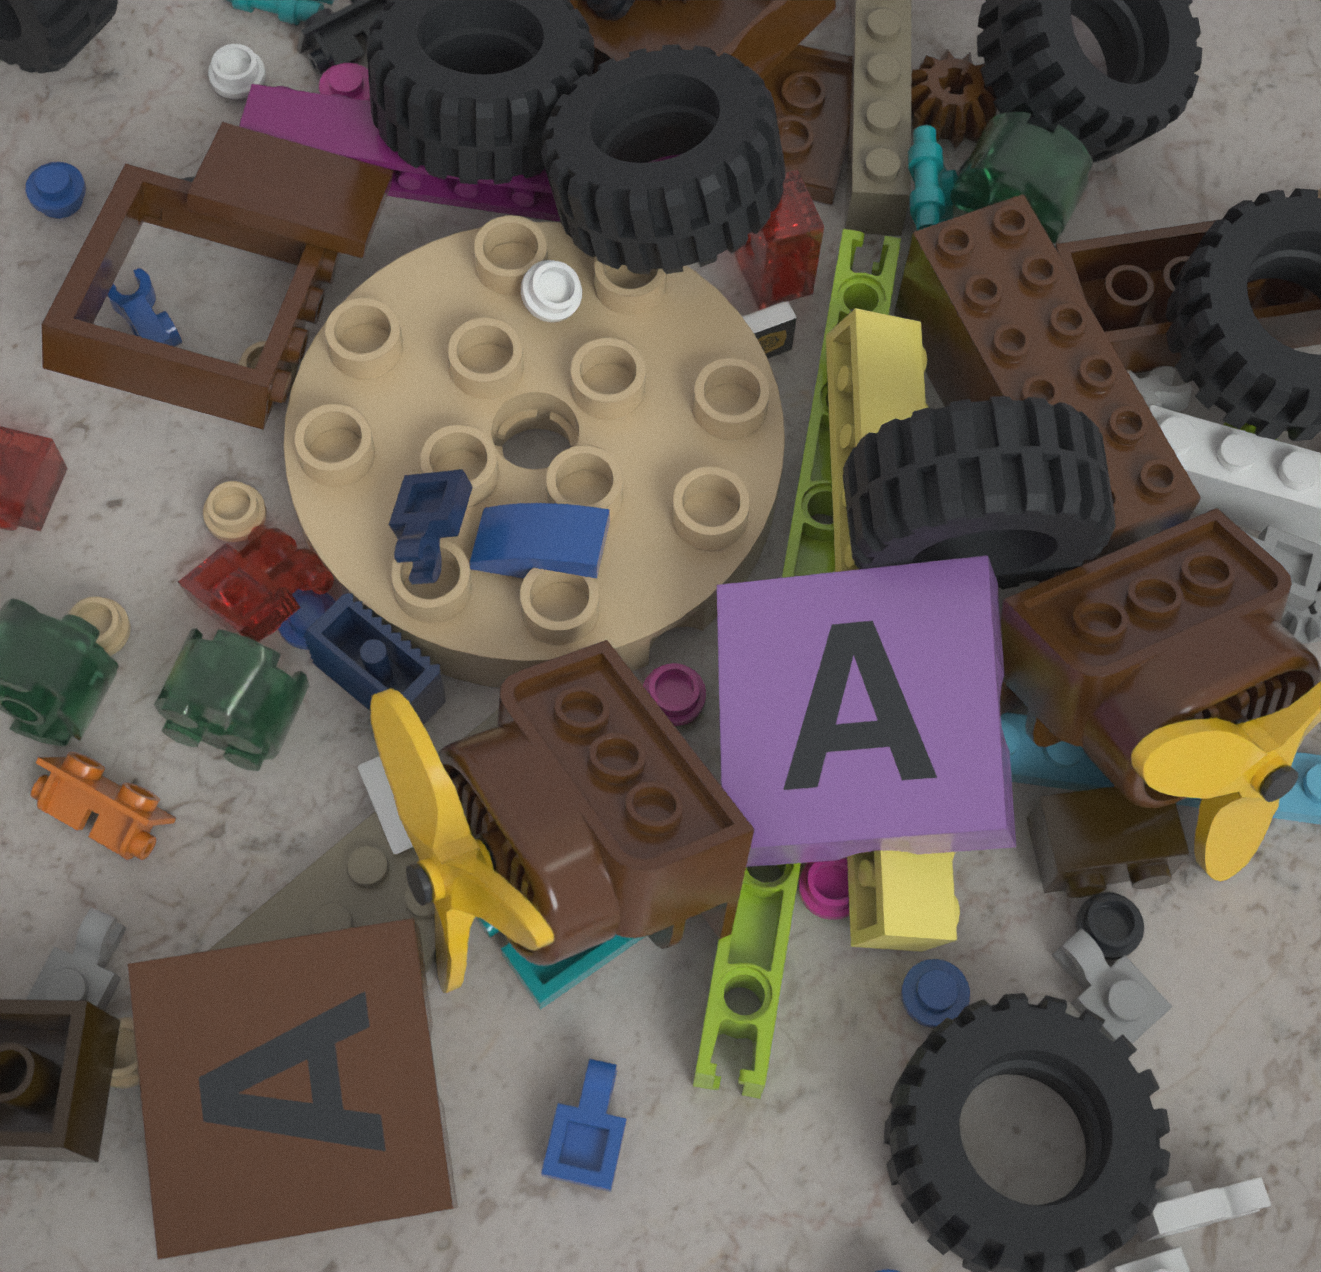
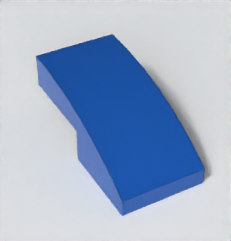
M518 503L486 507L483 509L470 558V569L525 578L532 568L597 579L610 524V509L554 503Z

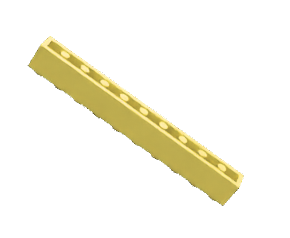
M855 308L826 334L835 572L859 570L852 559L843 483V467L853 447H856L860 439L869 432L878 433L882 424L895 418L899 420L906 419L912 416V412L929 407L925 399L924 372L927 365V353L922 347L921 322ZM880 850L848 856L851 947L923 952L957 941L956 927L959 922L960 907L954 895L952 860L955 852L917 855L909 852Z

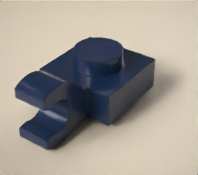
M463 469L404 475L388 525L398 539L395 546L394 559L397 563L412 562V570L408 579L411 585L437 582L442 568L440 538L456 537L459 535L473 488Z

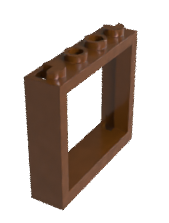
M125 163L41 324L43 369L264 430L274 403H286L292 380V372L287 370L290 363L300 366L303 360L309 337V330L304 328L307 322L317 324L325 297V289H322L321 286L323 282L333 284L336 266L341 253L187 210V192L192 182ZM143 222L297 265L295 274L255 369L93 324Z

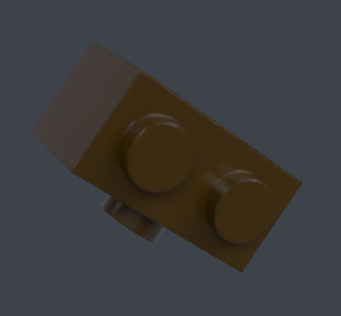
M1115 786L1039 796L1026 818L1044 893L1066 891V895L1069 898H1083L1103 892L1108 884L1131 882V886L1134 889L1157 887L1169 882L1172 879L1171 876L1190 855L1176 803L1159 808L1140 807L1131 803Z

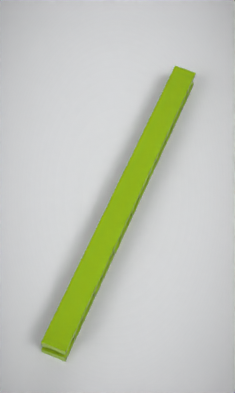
M843 229L782 578L835 572L833 523L821 524L810 517L815 514H825L833 518L826 334L851 313V309L857 308L889 315L901 238L885 236L879 262L873 261L871 274L852 272L856 247H863L864 233ZM801 863L776 865L782 876L776 881L765 883L755 880L749 874L746 867L732 933L722 939L718 938L693 1081L694 1087L719 1090L721 1076L715 1075L717 1064L711 1063L717 1037L725 1034L735 1039H749L752 1041L751 1070H740L738 1084H743L742 1096L761 1099L766 1084ZM746 988L758 996L761 1007L757 1012L750 1015H740L727 1007L724 996L732 989Z

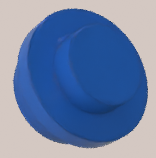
M51 162L38 167L30 174L25 190L29 202L36 210L48 217L60 219L69 217L80 209L86 193V184L81 172L73 165L64 162Z
M302 588L287 595L280 603L276 612V625L281 637L293 647L309 650L307 648L308 645L305 643L306 639L303 636L307 629L336 602L334 598L327 592L316 588Z
M928 959L917 963L908 971L902 983L901 999L906 1012L914 1021L925 1027L935 1028L947 1017L952 1020L956 1018L963 1008L969 1005L970 988L966 977L955 965L940 959Z

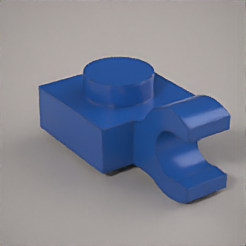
M138 268L133 271L139 285V289L135 293L130 295L121 294L117 291L116 286L112 285L107 295L114 311L126 320L133 335L174 347L182 343V339L166 311L157 315L154 313L152 307L156 300V293L149 275L143 269Z
M589 1059L579 1107L557 1104L542 1168V1177L603 1191H612L627 1118L607 1114L617 1075L616 1064Z

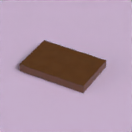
M798 45L763 79L765 88L771 92L775 105L786 179L783 182V194L833 205L849 144L852 56Z
M222 122L187 192L186 209L363 259L391 188L394 170Z

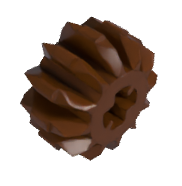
M948 49L940 57V60L926 55L919 69H913L911 73V120L913 131L920 126H932L936 130L937 142L941 139L949 140L955 150L963 142V138L977 143L980 136L983 135L984 129L996 118L998 112L993 103L997 97L992 86H985L981 74V69L985 64H972L971 52L963 59L954 58Z

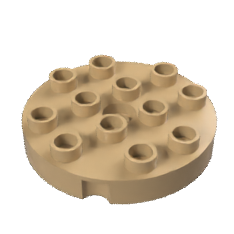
M515 215L497 217L480 228L458 232L427 243L394 260L357 287L331 312L305 354L291 389L284 430L286 477L300 528L314 564L324 565L341 586L343 594L353 593L354 600L362 601L364 609H372L374 617H382L383 625L391 624L393 633L401 632L403 641L410 640L412 649L420 648L422 657L430 656L431 664H440L441 674L454 679L501 688L505 679L517 671L605 640L609 641L633 672L649 665L651 646L664 632L677 627H693L703 631L717 617V585L746 582L759 561L770 534L777 506L785 447L783 410L778 386L768 358L755 334L738 310L717 288L687 265L683 266V272L666 274L663 269H651L649 275L637 274L629 271L626 265H621L617 270L597 261L596 256L592 258L574 245L572 237L566 234L561 223L533 222L527 218ZM544 260H555L567 264L576 272L581 282L582 299L579 307L570 317L560 322H546L536 318L527 310L521 298L520 288L524 275L534 264ZM531 429H545L556 432L565 437L570 444V448L559 453L552 460L549 467L542 469H527L510 463L503 455L502 446L514 435ZM463 469L473 488L459 535L456 537L440 538L442 568L437 582L411 585L408 579L412 570V562L397 563L394 559V551L398 539L388 525L404 475ZM518 503L570 504L610 509V524L597 579L532 568L525 578L471 570L469 562L483 509Z

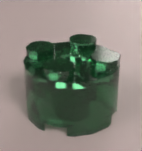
M1002 113L990 119L951 190L950 200L957 208L965 211L967 214L1024 194L1051 242L1055 244L1064 231L1088 185V173L1093 165L1092 158L1083 143L1064 127L1058 125L1052 134L1041 127L1027 124L1031 115L1029 113Z
M10 599L4 603L0 610V711L15 718L10 730L38 742L61 747L67 746L72 736L78 741L82 739L119 668L118 663L96 643L100 632L95 626L81 617L70 614L64 615L62 620H58L39 613L34 607L18 599Z
M193 628L186 636L154 703L158 713L166 719L161 731L172 740L189 747H198L200 741L225 751L223 757L230 763L245 770L259 771L264 760L274 759L279 754L310 684L307 676L303 671L294 672L293 677L289 676L276 667L281 654L250 638L218 629L213 641L201 639L203 634L197 628Z

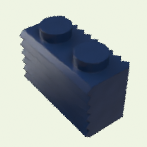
M353 593L343 594L307 629L303 636L306 639L307 648L310 650L309 654H311L312 663L369 711L372 696L391 688L399 691L410 702L423 725L446 702L440 664H431L430 656L422 657L420 648L412 649L410 640L403 641L401 632L393 633L391 624L383 625L382 617H374L372 609H364L363 602L355 601Z

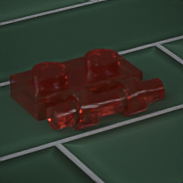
M262 524L252 528L251 533L248 535L249 544L239 552L228 543H225L178 581L180 587L193 603L250 649L262 639L277 631L286 619L301 608L292 595L296 590H311L315 594L321 595L328 592L334 583L333 575L326 570L317 554L309 549H297L296 541L285 531L279 528H268Z

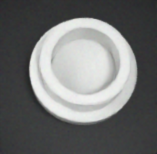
M229 44L221 47L214 53L209 65L208 77L212 88L219 95L230 99H242L248 97L251 84H264L266 72L261 58L252 49L242 44Z
M555 260L538 262L526 272L521 282V298L525 307L533 316L542 321H563L570 317L580 305L582 299L581 282L576 272L565 263Z

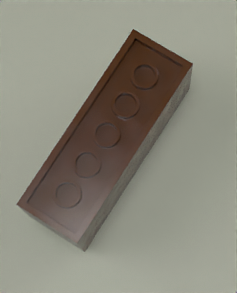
M1024 194L913 232L894 315L921 322L922 347L927 353L925 372L944 407L950 406V402L970 399L971 402L989 401L990 397L1010 396L1012 400H1025L1027 397L1045 398L1051 405L1062 402L1073 406L1078 412L1082 411L1099 427V432L1103 435L1116 527L1107 546L1103 547L1101 553L1093 559H1084L1082 565L1189 520L1201 496ZM1060 571L1054 573V577L1059 576L1068 571ZM1049 579L1039 581V583L1045 582Z

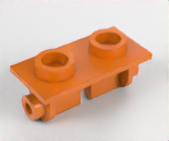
M70 751L66 757H38L36 764L51 772L49 776L46 774L42 775L32 787L31 797L38 801V809L75 830L84 829L92 811L99 814L88 837L119 854L126 860H130L134 856L140 860L146 859L156 844V837L150 834L153 826L174 824L176 820L175 816L157 807L160 801L157 795L132 783L124 782L122 786L102 776L105 767L101 763L86 755Z

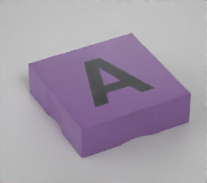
M988 555L717 585L721 786L755 829L746 867L835 861L859 853L880 850L909 852L919 855L1016 848L1010 751L1006 744L1000 716V694L1004 677L999 592L998 582Z

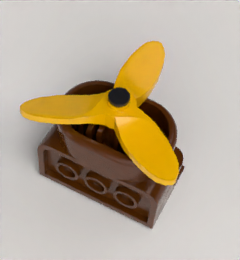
M1218 508L1003 599L1000 620L1004 677L1000 694V715L1025 704L1028 707L1025 724L1026 734L1037 746L1048 747L1062 741L1074 746H1081L1086 756L1131 803L1137 806L1159 808L1174 804L1187 797L1201 798L1202 801L1199 806L1194 838L1195 859L1213 880L1220 882L1234 876L1249 863L1264 839L1272 817L1279 807L1280 798L1292 789L1298 779L1297 771L1291 766L1304 737L1321 721V666L1316 656L1281 625L1292 586L1290 574L1284 566Z
M608 640L522 669L508 676L500 689L497 726L444 746L438 754L415 710L399 691L391 688L372 696L370 704L371 725L379 756L394 796L398 816L420 860L407 866L406 877L414 898L421 906L431 902L435 904L436 964L439 985L443 993L460 988L463 984L467 966L470 927L475 916L485 920L501 931L522 957L531 963L541 966L552 965L613 938L615 934L628 938L648 936L661 949L669 948L680 943L686 919L700 913L719 939L731 935L755 829Z

